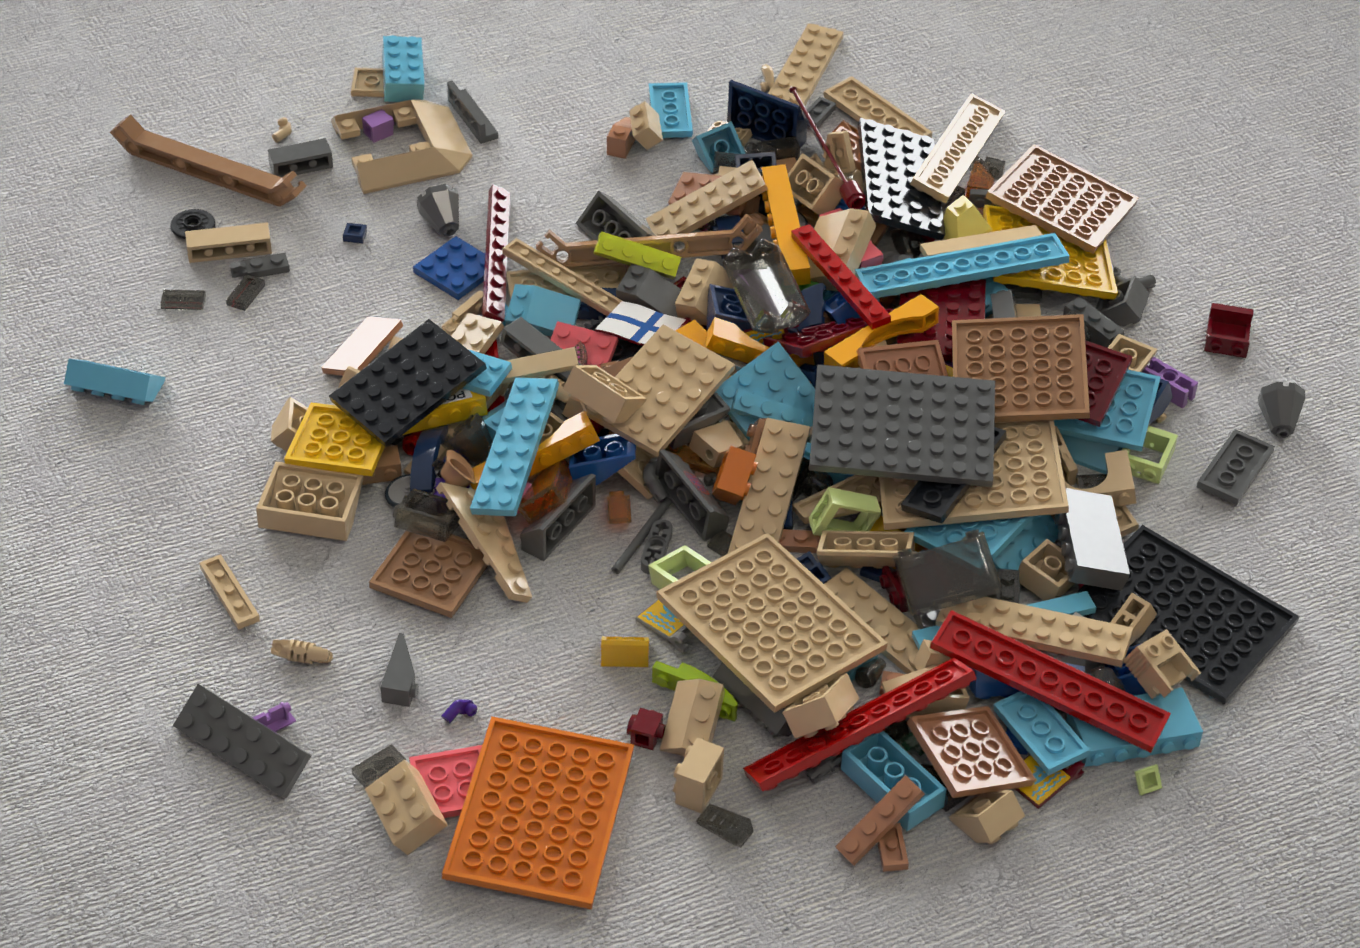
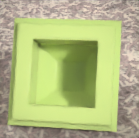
M1157 764L1134 771L1139 795L1162 788Z

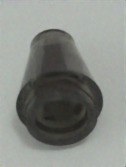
M876 657L859 667L855 674L856 683L862 688L875 686L886 668L885 661L880 657Z

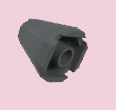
M448 184L427 188L425 190L426 194L423 197L422 194L417 197L419 214L439 234L443 236L454 235L459 230V194L457 189L454 187L451 189Z
M1275 382L1262 387L1258 396V404L1271 433L1280 438H1286L1293 434L1305 401V390L1296 383H1289V386H1283V382Z

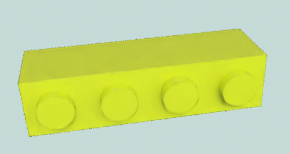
M605 232L599 234L593 253L629 266L635 264L652 269L659 275L669 279L676 277L681 260L680 256Z

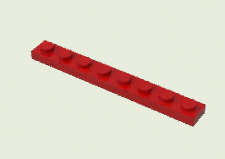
M810 224L791 230L792 239L871 329L891 323V315Z

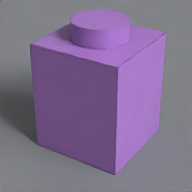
M383 109L362 117L363 133L373 143L394 135V120Z

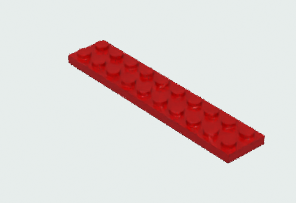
M953 610L949 612L930 645L931 649L950 658H956L963 664L1150 753L1171 715L1170 712Z
M952 658L847 713L844 719L838 721L839 725L827 731L825 728L817 730L818 733L809 738H804L803 736L743 768L745 775L762 792L772 790L777 787L778 783L797 777L801 771L807 768L818 766L822 760L840 754L843 749L851 745L861 743L869 735L885 730V727L894 722L903 721L907 715L915 711L924 710L928 704L936 700L945 699L949 693L957 689L966 688L970 682L977 679L974 670L956 658Z

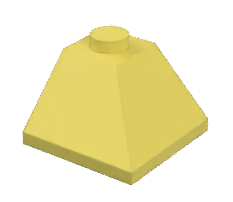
M964 195L946 208L943 217L945 228L943 240L992 231L974 204Z

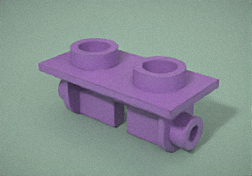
M280 702L279 705L269 709L268 713L265 714L263 712L253 717L274 732L296 722L289 712L292 709L288 702Z

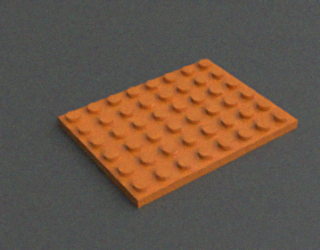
M491 716L445 861L442 879L592 910L632 760L634 744Z

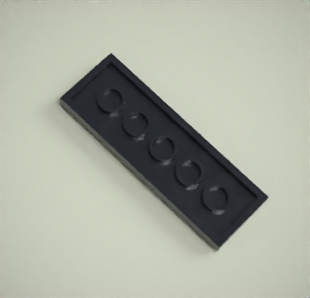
M994 427V454L1007 437L1006 430ZM918 481L901 503L902 511L943 524L971 485Z

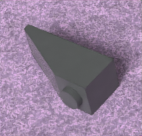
M399 633L380 687L381 699L383 703L410 707L412 699L418 695L419 684L415 683V672L404 634Z

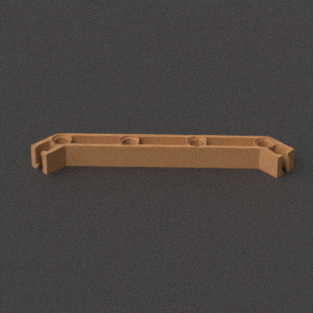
M131 114L110 131L122 147L133 156L275 206H283L296 198L306 187L303 181L298 182L297 187L292 186L290 182L297 175L294 171L279 177L145 130Z
M745 214L732 230L624 239L686 258L742 253L763 229L762 226L755 222L754 226L756 228L748 236L741 232L747 222L749 224L753 222L751 217ZM550 229L544 236L547 239L550 238L557 245L554 251L543 246L542 241L536 244L538 251L565 267L620 263L593 254L598 240L566 243ZM735 237H741L743 243L735 246L732 244V240ZM681 241L685 244V247L682 250H676L673 245ZM565 251L568 253V257L561 260L557 257V253Z

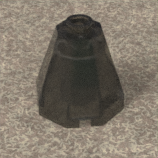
M475 413V415L469 416L454 429L453 437L449 434L441 444L446 450H453L460 454L473 466L486 462L493 443L483 418L478 413Z

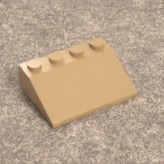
M847 209L820 216L814 230L855 275V269H858L876 224L870 211ZM807 256L810 266V280L825 284L826 290L838 292Z
M276 461L256 507L258 528L347 541L355 518L363 475L314 469Z

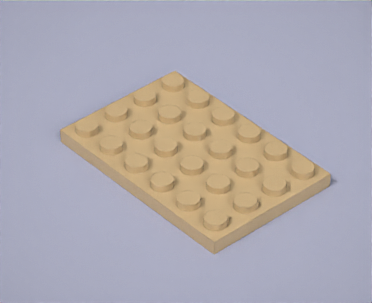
M663 324L615 376L616 379L647 398L646 402L626 422L608 423L603 419V415L594 413L587 408L585 412L588 418L658 457L659 451L665 449L735 370V364Z

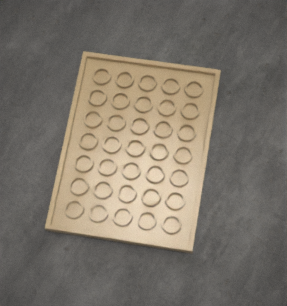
M1054 420L994 422V427L1006 430L1007 437L994 454L992 487L971 485L943 524L1069 513ZM879 477L884 530L943 525L902 511L901 503L918 480Z
M769 533L657 591V599L774 713L887 650L888 643Z

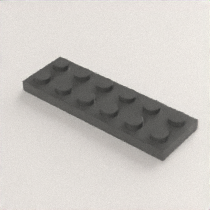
M197 684L173 724L175 728L283 798H287L312 756L200 684Z

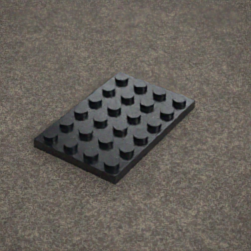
M428 319L331 393L329 398L333 404L387 448L487 368L481 359Z

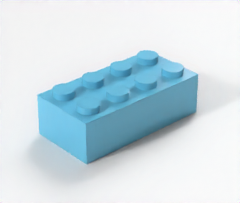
M383 36L384 102L423 100L425 84L422 38L414 36Z
M884 731L871 734L864 738L861 743L851 745L843 750L841 770L876 803L905 775L924 792L925 795L897 822L907 832L944 807L946 788Z

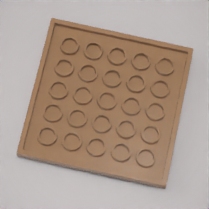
M1035 144L987 191L985 197L993 204L1002 206L1012 214L1019 215L1027 219L1028 222L1044 228L1049 233H1055L1066 242L1073 243L1081 247L1082 250L1092 254L1132 210L1139 197Z
M1084 314L952 320L953 377L995 381L994 422L1090 418Z

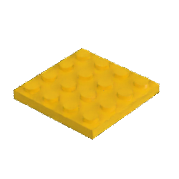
M311 402L285 455L284 461L285 464L372 476L385 446L337 406Z

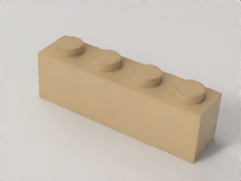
M268 222L185 231L189 263L272 254Z

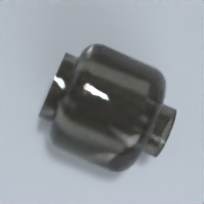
M810 472L801 485L803 496L807 498L832 486V477L827 472Z

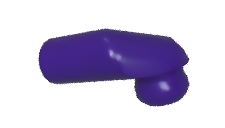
M469 699L455 700L441 717L450 724L458 714L474 716L478 708Z

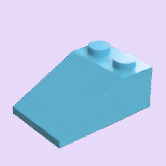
M515 284L505 321L509 325L519 317H522L543 335L552 336L557 321L575 326L581 300L535 285Z

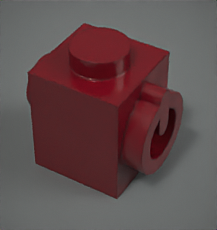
M641 707L637 715L632 714L627 726L630 744L654 750L658 739H662L666 725L663 724V714Z

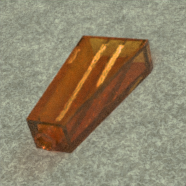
M565 459L542 470L522 497L518 510L529 525L567 502L573 479L569 470V464Z

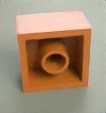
M730 446L723 456L711 494L716 499L732 505H736L739 500L743 501L751 486V483H748L750 474L754 475L758 462H755L756 454Z

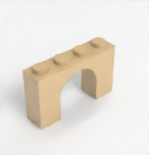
M1127 450L1105 453L1107 477L1098 486L1079 489L1070 486L1064 480L1065 488L1112 496L1114 507L1136 504L1135 487Z

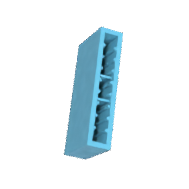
M1183 687L1175 688L1165 698L1161 694L1153 699L1148 693L1135 695L1171 713L1151 753L1067 713L1066 723L1090 749L1089 756L1082 759L1085 767L1100 766L1110 762H1122L1127 759L1145 758L1150 755L1168 754L1172 751L1190 750L1199 747L1203 730Z

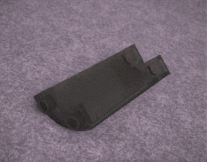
M762 238L751 254L733 247L723 260L724 268L752 330L760 333H779L778 330L787 327L791 329L797 326L811 313L779 245Z

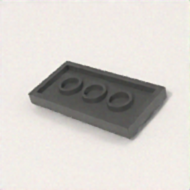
M1234 429L1198 480L1196 488L1238 505L1273 454L1275 446Z

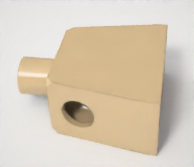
M724 421L694 431L689 448L712 468L720 467L723 456L730 446L742 449L743 444L730 423Z

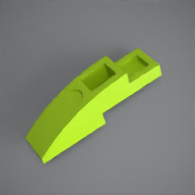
M656 660L652 667V683L673 691L676 690L678 681L703 679L718 683L706 673L683 662L679 668H675ZM724 688L725 695L719 717L735 722L737 719L738 703Z

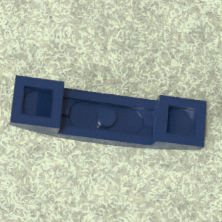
M448 425L422 430L419 435L411 465V494L433 492L437 477L434 469L440 445L445 444Z

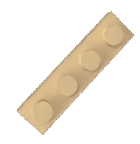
M221 554L199 562L201 571L238 630L260 621L258 612Z

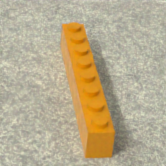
M786 164L761 167L762 178L768 188L767 191L762 193V200L764 201L765 213H769L767 214L768 226H772L770 227L771 239H775L773 240L774 252H778L776 253L777 266H779L780 279H784L786 287L811 284L807 255L791 237V230L800 228Z

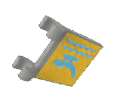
M656 600L635 617L637 622L670 641L677 651L683 653L689 648V645L684 643L688 639V636L685 634L688 628L659 600Z

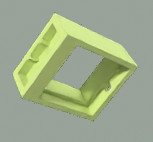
M1148 426L1143 447L1163 453L1159 464L1130 455L1131 449L1123 448L1122 450H1127L1132 476L1159 484L1175 451L1178 435Z
M828 487L811 513L809 522L813 535L818 536L822 535L823 530L870 531L881 515V508L876 496ZM839 508L861 511L854 522L833 519Z
M684 545L648 565L651 583L657 588L662 589L678 580L672 574L688 566L696 571L711 562Z

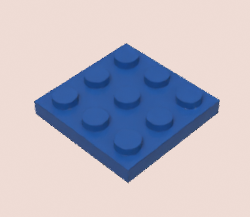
M455 236L413 266V273L459 300L484 282L485 253Z

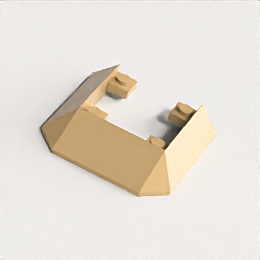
M407 100L335 115L331 119L336 134H339L341 140L360 136V129H363L362 117L383 109L388 115L392 116L398 128L417 124L426 141L409 145V152L379 159H373L371 153L351 157L352 165L363 194L458 174L472 158V153L450 108L427 100Z

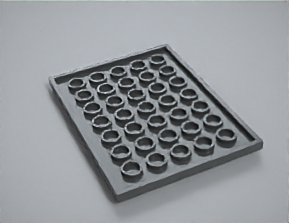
M817 365L809 470L992 487L995 381Z

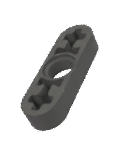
M659 519L652 524L641 556V570L646 574H650L648 565L650 564L651 557L654 558L655 562L666 555L672 538V524L668 520ZM663 529L662 536H659V532ZM653 544H660L662 548L653 549L651 546Z

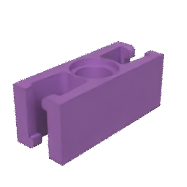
M1153 357L1150 365H1147L1142 373L1161 376L1160 379L1169 381L1173 396L1170 402L1183 409L1187 405V398L1191 401L1195 398L1198 382L1161 360Z

